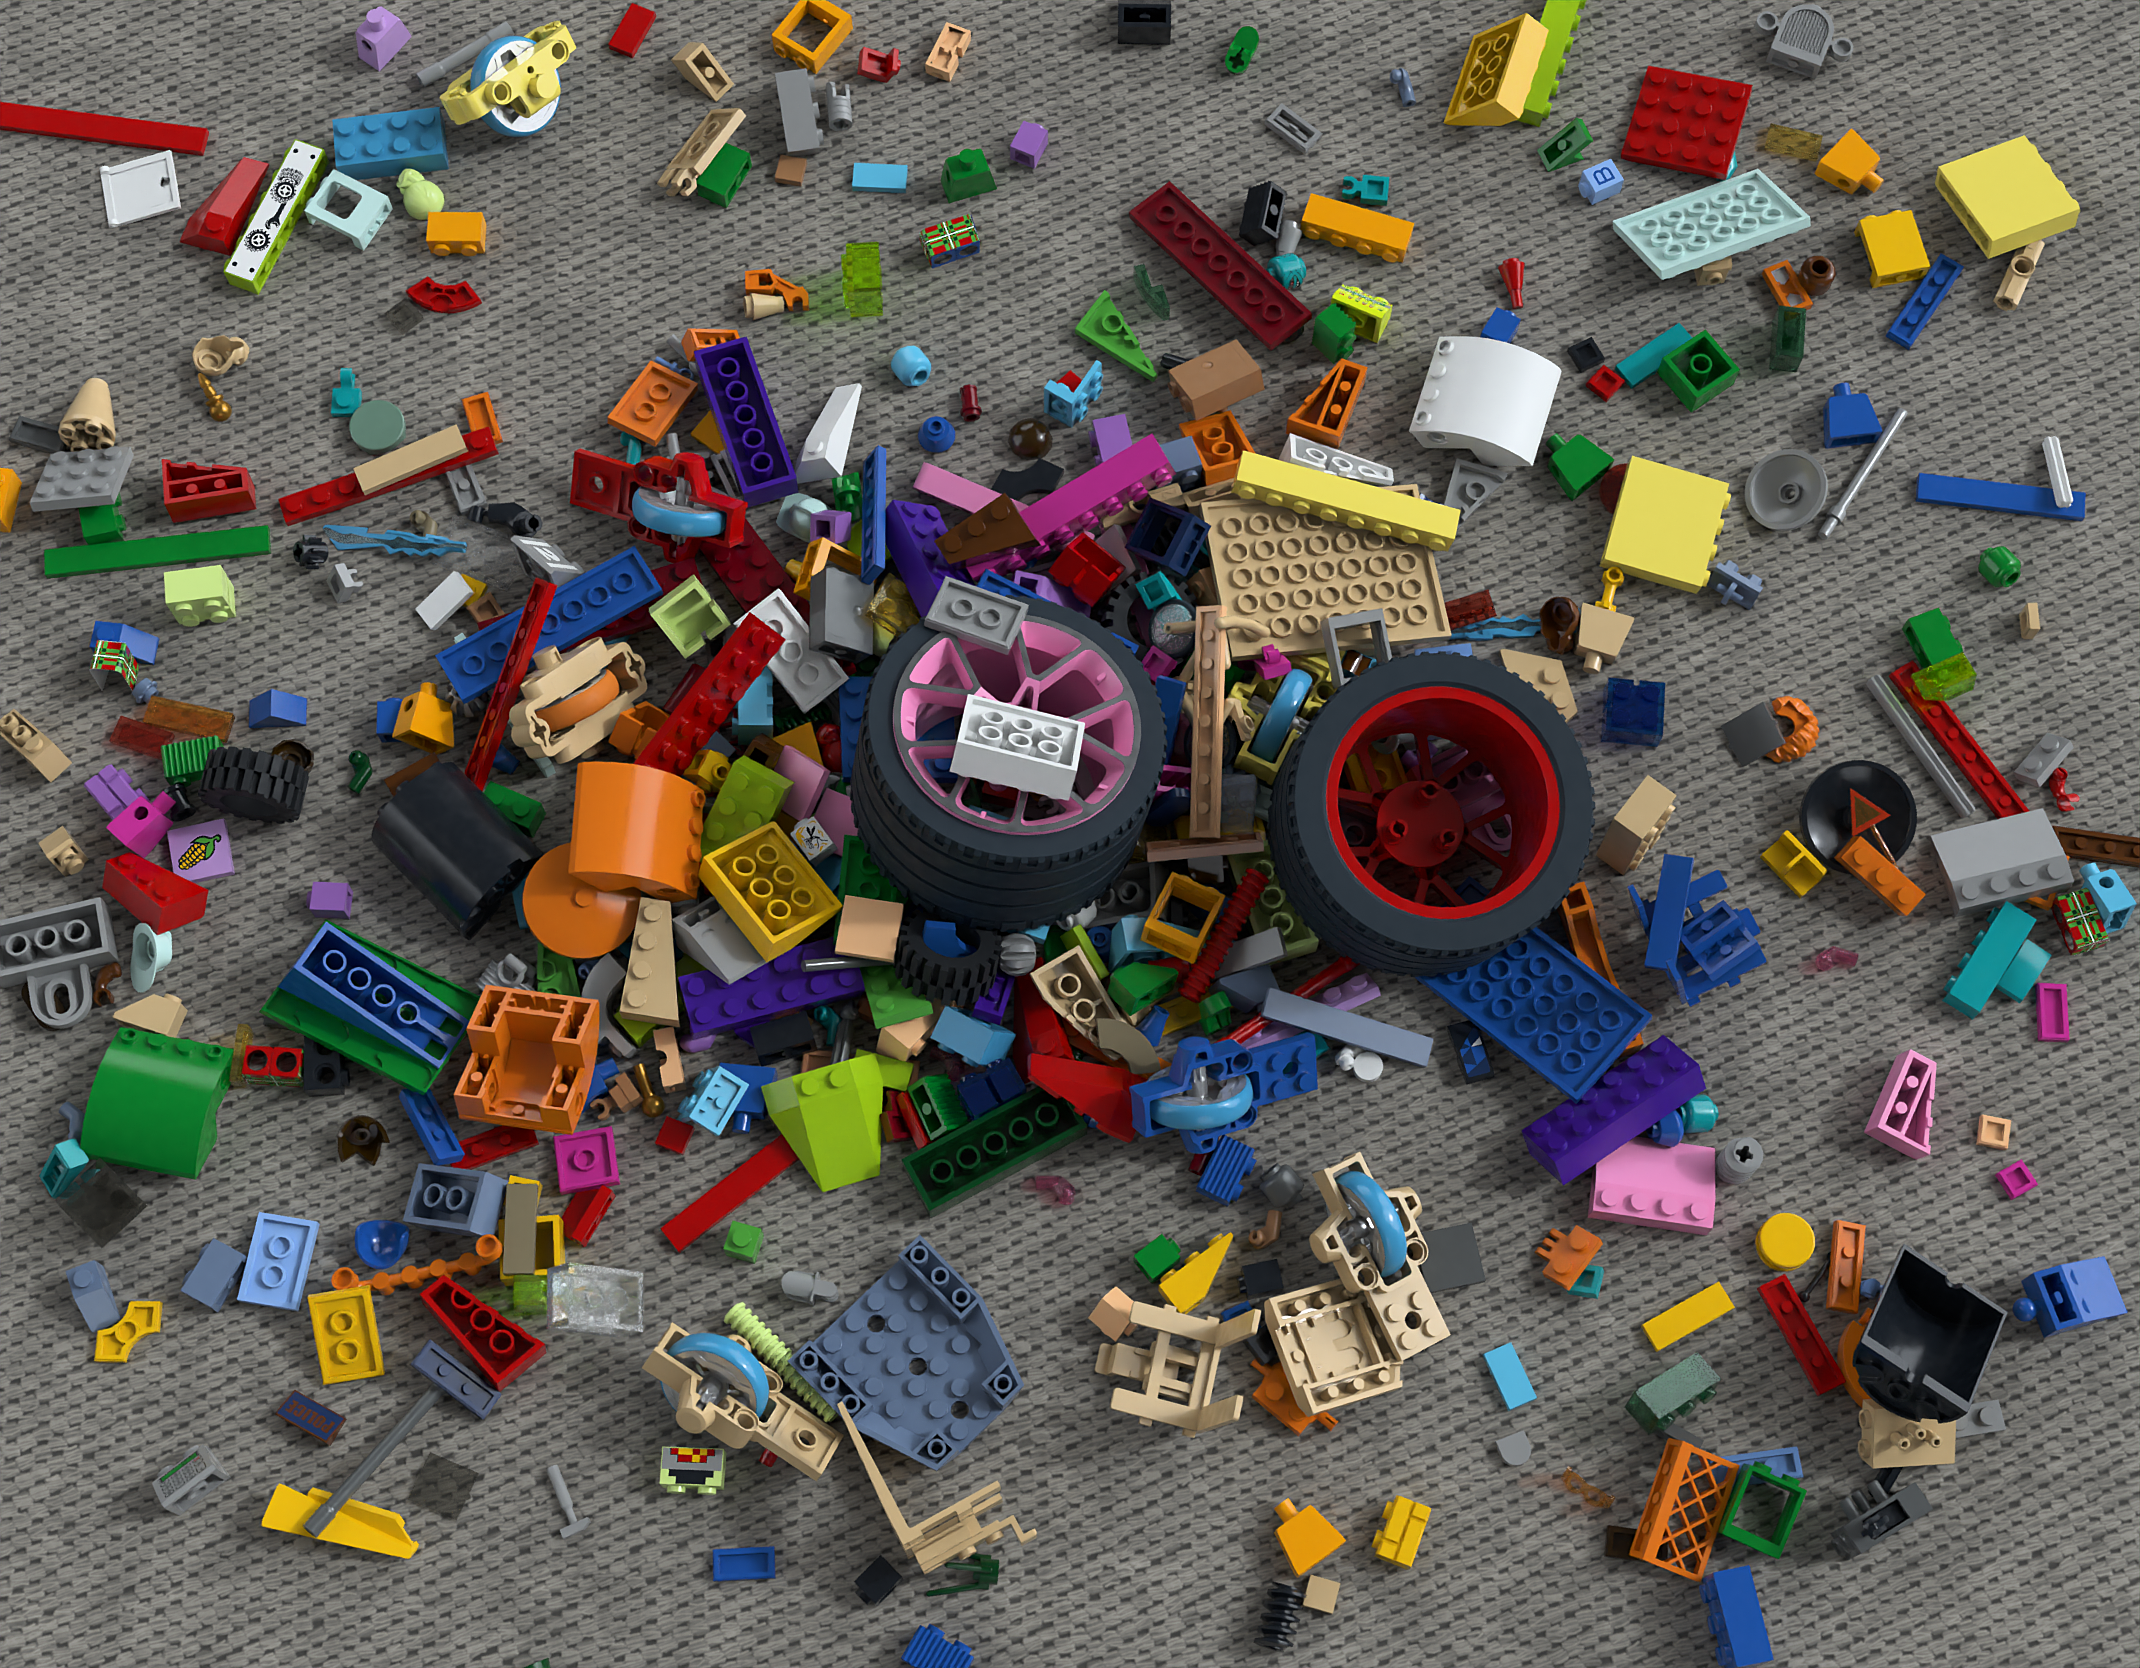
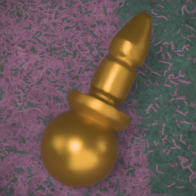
M199 373V385L203 389L206 398L209 399L205 404L210 407V416L218 422L226 421L232 414L231 406L226 401H223L224 397L222 394L217 396L210 380L202 373Z

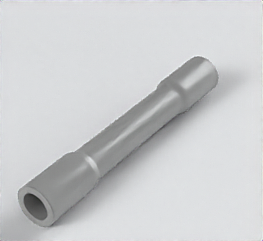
M505 21L457 52L416 73V77L425 88L444 77L446 73L479 55L483 48L492 41L505 36H513L514 32Z

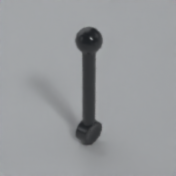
M1831 1252L1827 1254V1261L1805 1291H1801L1798 1294L1801 1302L1809 1301L1810 1293L1828 1270Z

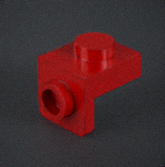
M863 47L859 52L857 74L887 83L900 70L899 49L893 48L889 54Z

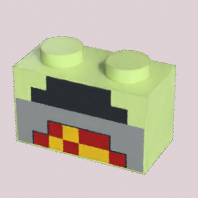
M662 1447L660 1485L663 1488H667V1493L685 1494L686 1489H698V1494L716 1495V1490H724L725 1450Z

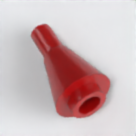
M1518 258L1506 259L1498 267L1506 288L1510 293L1512 309L1523 308L1521 291L1525 263L1519 261Z

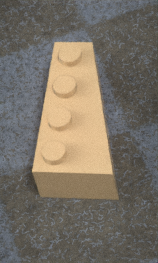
M641 897L620 1006V1014L623 1019L680 1027L673 918L669 901Z

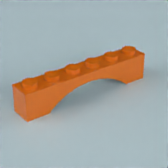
M1585 882L1577 883L1569 888L1570 893L1557 908L1573 955L1620 990L1603 945L1594 906ZM1640 1033L1618 1058L1637 1053L1641 1050L1644 1042Z

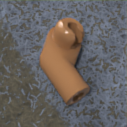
M1268 1210L1266 1226L1257 1231L1253 1230L1249 1234V1242L1254 1248L1264 1249L1278 1240L1282 1212Z

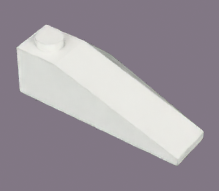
M859 383L836 387L797 458L794 470L797 484L842 477L862 388Z
M1291 433L1278 459L1368 485L1392 486L1394 482L1393 470L1389 467Z

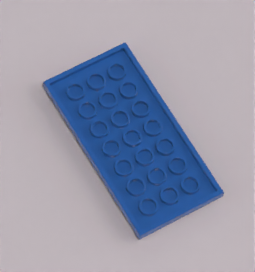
M1470 876L1455 891L1468 905L1481 902L1490 893L1489 890ZM1445 901V903L1441 907L1451 906ZM1537 927L1499 953L1473 967L1468 966L1462 971L1446 975L1438 973L1433 977H1415L1576 1104L1652 1020V1014Z

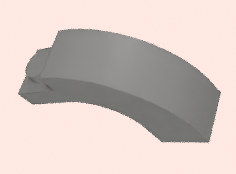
M607 953L589 973L581 998L599 1000L598 1044L604 1046L610 1040L611 1043L608 1046L618 1057L624 1055L625 1057L632 1058L640 1050L620 1030L613 1017V1003L616 995L625 985L627 968L615 955Z

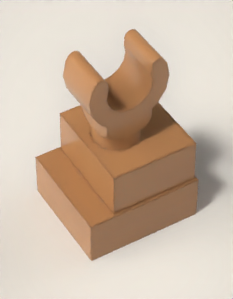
M625 1072L615 1078L618 1085L609 1090L610 1097L596 1099L590 1104L592 1109H596L598 1106L605 1107L604 1112L598 1116L600 1121L607 1120L610 1117L611 1111L617 1105L623 1113H626L640 1105L644 1100Z

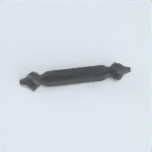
M850 999L847 1005L841 1009L840 1016L842 1021L837 1027L830 1065L849 1059L855 1030L853 1021L858 1016V1009L855 1007L854 999Z

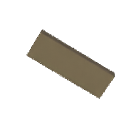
M537 1184L506 1185L504 1276L535 1275Z

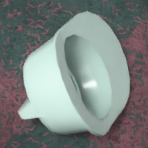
M796 493L785 497L776 523L785 532L810 543L811 514L832 509L821 500Z
M139 923L133 933L130 973L134 989L137 992L145 993L153 984L155 973L163 970L172 959V937L169 931L156 935L146 923Z

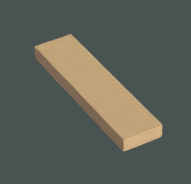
M454 425L353 469L362 491L367 495L466 453L468 449L457 425Z

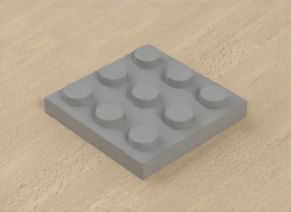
M112 446L107 449H84L76 452L60 451L50 454L29 502L33 512L115 504L134 456L131 447Z

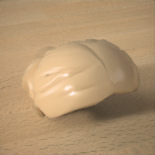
M222 335L213 338H201L194 347L192 357L194 365L199 372L207 376H219L227 372L233 364L237 366L244 364L248 358L250 348L238 337H231L229 339L227 336Z

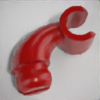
M2058 767L2049 776L2050 790L2057 799L2059 810L2073 811L2074 807L2070 805V802H2078L2080 797L2075 793H2065V779L2068 773L2064 768Z

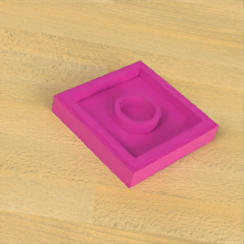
M612 1126L575 1132L573 1135L553 1136L561 1195L598 1189L602 1185L605 1187L620 1185Z

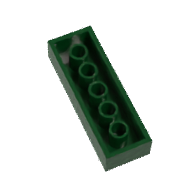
M1038 1086L901 1159L902 1166L930 1218H933L1087 1135V1124L1082 1116L1073 1111L1075 1108L1073 1104L1063 1097L1056 1099Z

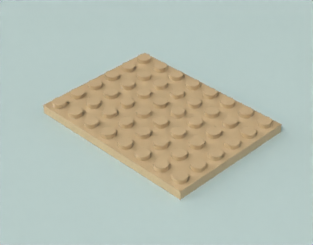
M1417 484L1379 487L1420 499ZM1253 498L1200 503L1201 520L1211 525L1205 541L1218 605L1227 607L1226 616L1235 615L1249 618L1268 627L1271 631L1270 636L1267 638L1260 637L1246 629L1226 631L1231 661L1263 658L1262 646L1273 644L1274 649H1278L1279 653L1284 656L1326 652L1320 621L1330 617L1380 608L1383 609L1390 646L1448 641L1451 638V630L1432 549L1429 546L1418 543H1406L1402 539L1392 536H1380L1374 531L1363 528H1351L1345 523L1326 521L1319 516L1308 513L1300 514L1293 509L1283 506H1271L1264 501ZM1370 624L1335 631L1339 651L1374 648Z

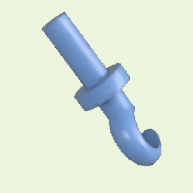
M659 356L654 361L680 375L682 373L690 374V380L694 378V374L690 369H679L678 364L675 362L670 364Z

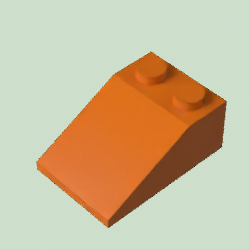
M1231 410L1210 415L1197 421L1191 420L1179 424L1182 438L1192 436L1202 462L1201 487L1234 478L1243 450L1255 453Z

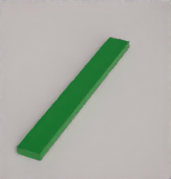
M268 525L45 549V576L47 579L268 555L271 554L270 528Z

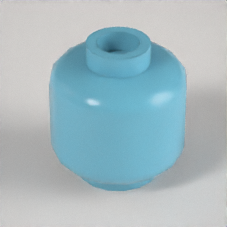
M906 346L896 351L891 361V369L904 385L919 386L929 378L931 363L920 348Z

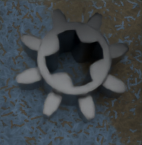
M303 535V541H298L294 544L293 557L300 567L318 570L319 563H324L328 559V546L325 542H322V538H316V535Z

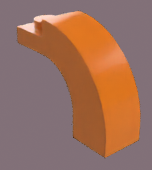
M1869 1307L1858 1320L1860 1324L1853 1320L1846 1326L1841 1335L1837 1351V1364L1846 1379L1843 1385L1860 1407H1862L1863 1399L1872 1398L1869 1397L1858 1382L1859 1375L1856 1367H1853V1355L1872 1313V1309Z

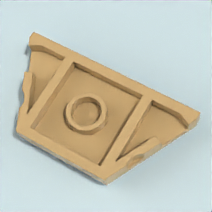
M1507 649L1499 651L1502 665L1507 668L1506 671L1510 673L1516 672L1520 675V679L1526 683L1530 681L1534 684L1533 688L1538 692L1541 690L1545 694L1544 698L1550 704L1553 702L1557 706L1556 710L1560 715L1563 713L1566 717V723L1577 715L1578 710L1561 660Z

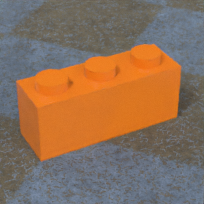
M1853 836L1834 857L1899 916H1907L1926 895L1861 836Z

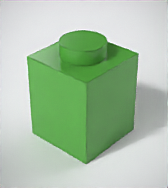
M732 1220L723 1248L726 1256L755 1264L764 1238L762 1229Z

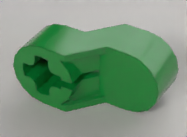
M1244 26L1236 33L1225 57L1226 69L1231 74L1240 75L1248 69L1260 41L1259 34L1255 28Z
M1225 991L1218 992L1199 1004L1201 1014L1199 1023L1206 1036H1210L1232 1023L1229 1011L1232 1005Z

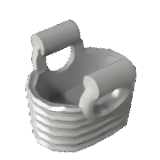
M510 953L500 962L492 959L485 972L482 973L481 978H479V981L476 982V985L482 991L486 985L535 991L532 986L537 978V969L524 958L519 960ZM516 972L518 975L517 978L514 980L513 976ZM524 974L530 978L526 984L521 983L524 979Z

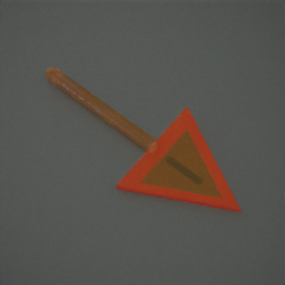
M1850 788L1852 837L1870 828L1887 860L1900 871L1875 826L1876 823L1891 815Z

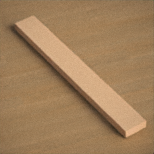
M1223 605L1196 607L1189 838L1194 839L1220 838L1226 628L1218 629L1215 627L1214 622L1217 618L1226 616L1227 607Z

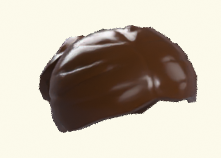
M1550 598L1544 603L1539 612L1541 634L1546 638L1547 648L1552 652L1562 655L1570 651L1574 646L1572 634L1579 624L1580 614L1578 606L1570 598Z

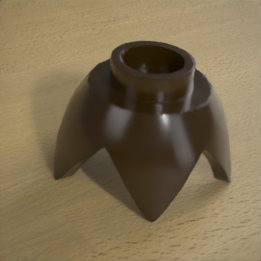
M357 1115L348 1119L340 1127L336 1138H338V1153L342 1163L358 1154L366 1162L374 1166L380 1155L382 1143H390L384 1127L376 1119L366 1115Z

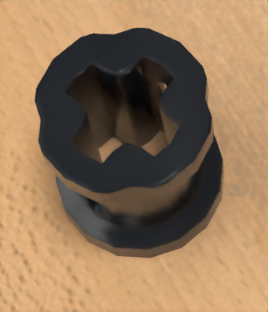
M175 784L163 790L176 801L170 808L172 821L179 822L195 814L196 808L193 804H190L186 796L187 790L184 784Z

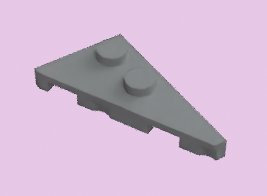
M1456 458L1443 505L1461 510L1457 530L1505 481L1508 473Z

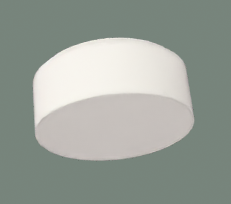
M1363 1052L1356 1057L1353 1072L1360 1081L1373 1082L1380 1077L1383 1070V1062L1377 1054Z

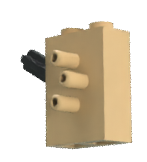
M1863 1399L1862 1410L1859 1412L1862 1438L1858 1442V1452L1861 1459L1873 1469L1881 1468L1874 1480H1878L1886 1494L1889 1493L1902 1468L1905 1466L1955 1463L1956 1420L1938 1424L1937 1419L1922 1418L1921 1422H1915L1891 1413L1873 1399Z

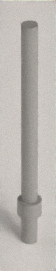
M1898 408L1838 503L1830 508L1826 514L1827 520L1818 532L1820 538L1828 539L1835 526L1841 524L1846 516V509L1908 415L1906 410Z

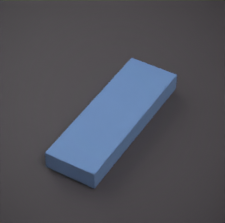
M1797 1447L1721 1457L1740 1465L1733 1487L1743 1463L1753 1466L1754 1461L1771 1467L1770 1474L1779 1478L1783 1474L1795 1479L1803 1478ZM1720 1465L1711 1470L1716 1484L1724 1481L1728 1470L1727 1467ZM1751 1475L1748 1485L1767 1482Z

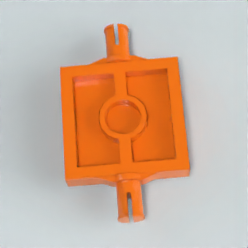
M1256 1358L1252 1361L1250 1365L1264 1375L1261 1385L1252 1395L1256 1402L1297 1436L1316 1420L1328 1428L1330 1432L1339 1421L1330 1414L1323 1412L1308 1417L1297 1406L1281 1361L1273 1366H1270L1268 1363L1261 1366Z

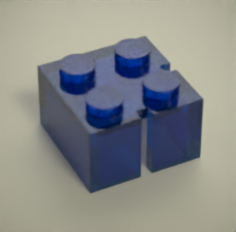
M1608 677L1603 689L1602 713L1604 715L1602 717L1601 742L1658 747L1663 737L1665 683L1640 680L1638 685H1634V680Z
M1001 1058L996 1059L986 1066V1072L977 1075L975 1072L970 1073L960 1080L961 1084L957 1085L958 1100H960V1104L963 1106L971 1122L1027 1092L1026 1086L1010 1058L1004 1061Z

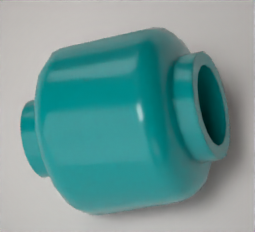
M1698 1094L1675 1109L1682 1118L1684 1133L1686 1134L1710 1131L1719 1115L1717 1106L1705 1094Z

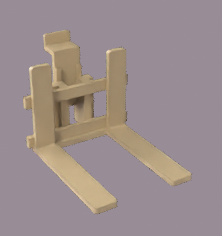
M1135 1301L1131 1306L1129 1322L1158 1330L1156 1341L1151 1342L1150 1351L1121 1343L1114 1345L1101 1343L1095 1372L1107 1376L1119 1375L1142 1381L1141 1390L1145 1391V1395L1115 1388L1112 1393L1110 1408L1139 1416L1138 1424L1148 1427L1152 1426V1421L1154 1420L1183 1428L1182 1436L1195 1438L1196 1433L1201 1434L1237 1422L1240 1417L1243 1396L1235 1395L1210 1404L1217 1365L1222 1348L1256 1335L1261 1310L1253 1309L1219 1324V1318L1207 1316L1206 1320L1178 1313L1175 1306L1164 1304L1163 1308ZM1171 1334L1200 1341L1199 1353L1169 1345ZM1179 1367L1195 1371L1192 1384L1177 1380ZM1158 1394L1188 1402V1406L1158 1399Z

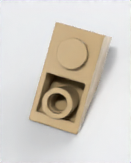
M63 826L39 842L47 858L65 877L69 874L78 873L83 869L84 863L89 860Z

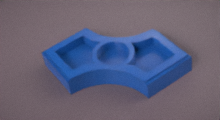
M926 920L922 938L932 951L952 958L966 957L977 951L975 946L963 943L956 936L955 923Z

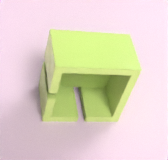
M221 565L164 572L166 605L179 624L192 627L199 625L200 622L206 619H210L214 623H223L228 618L236 617L234 586Z
M694 574L649 608L650 615L685 659L706 644L701 634L703 631L706 632L707 637L711 640L731 625L728 617L714 599H711L709 593Z

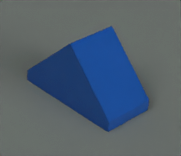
M270 689L250 700L249 728L306 726L307 698Z

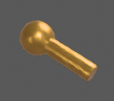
M644 1063L633 1066L632 1068L644 1097L641 1104L642 1112L647 1117L656 1118L664 1112V1100L660 1096L655 1095Z

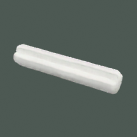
M2048 436L2044 438L2042 446L2056 504L2059 508H2068L2073 502V497L2059 439L2056 436Z

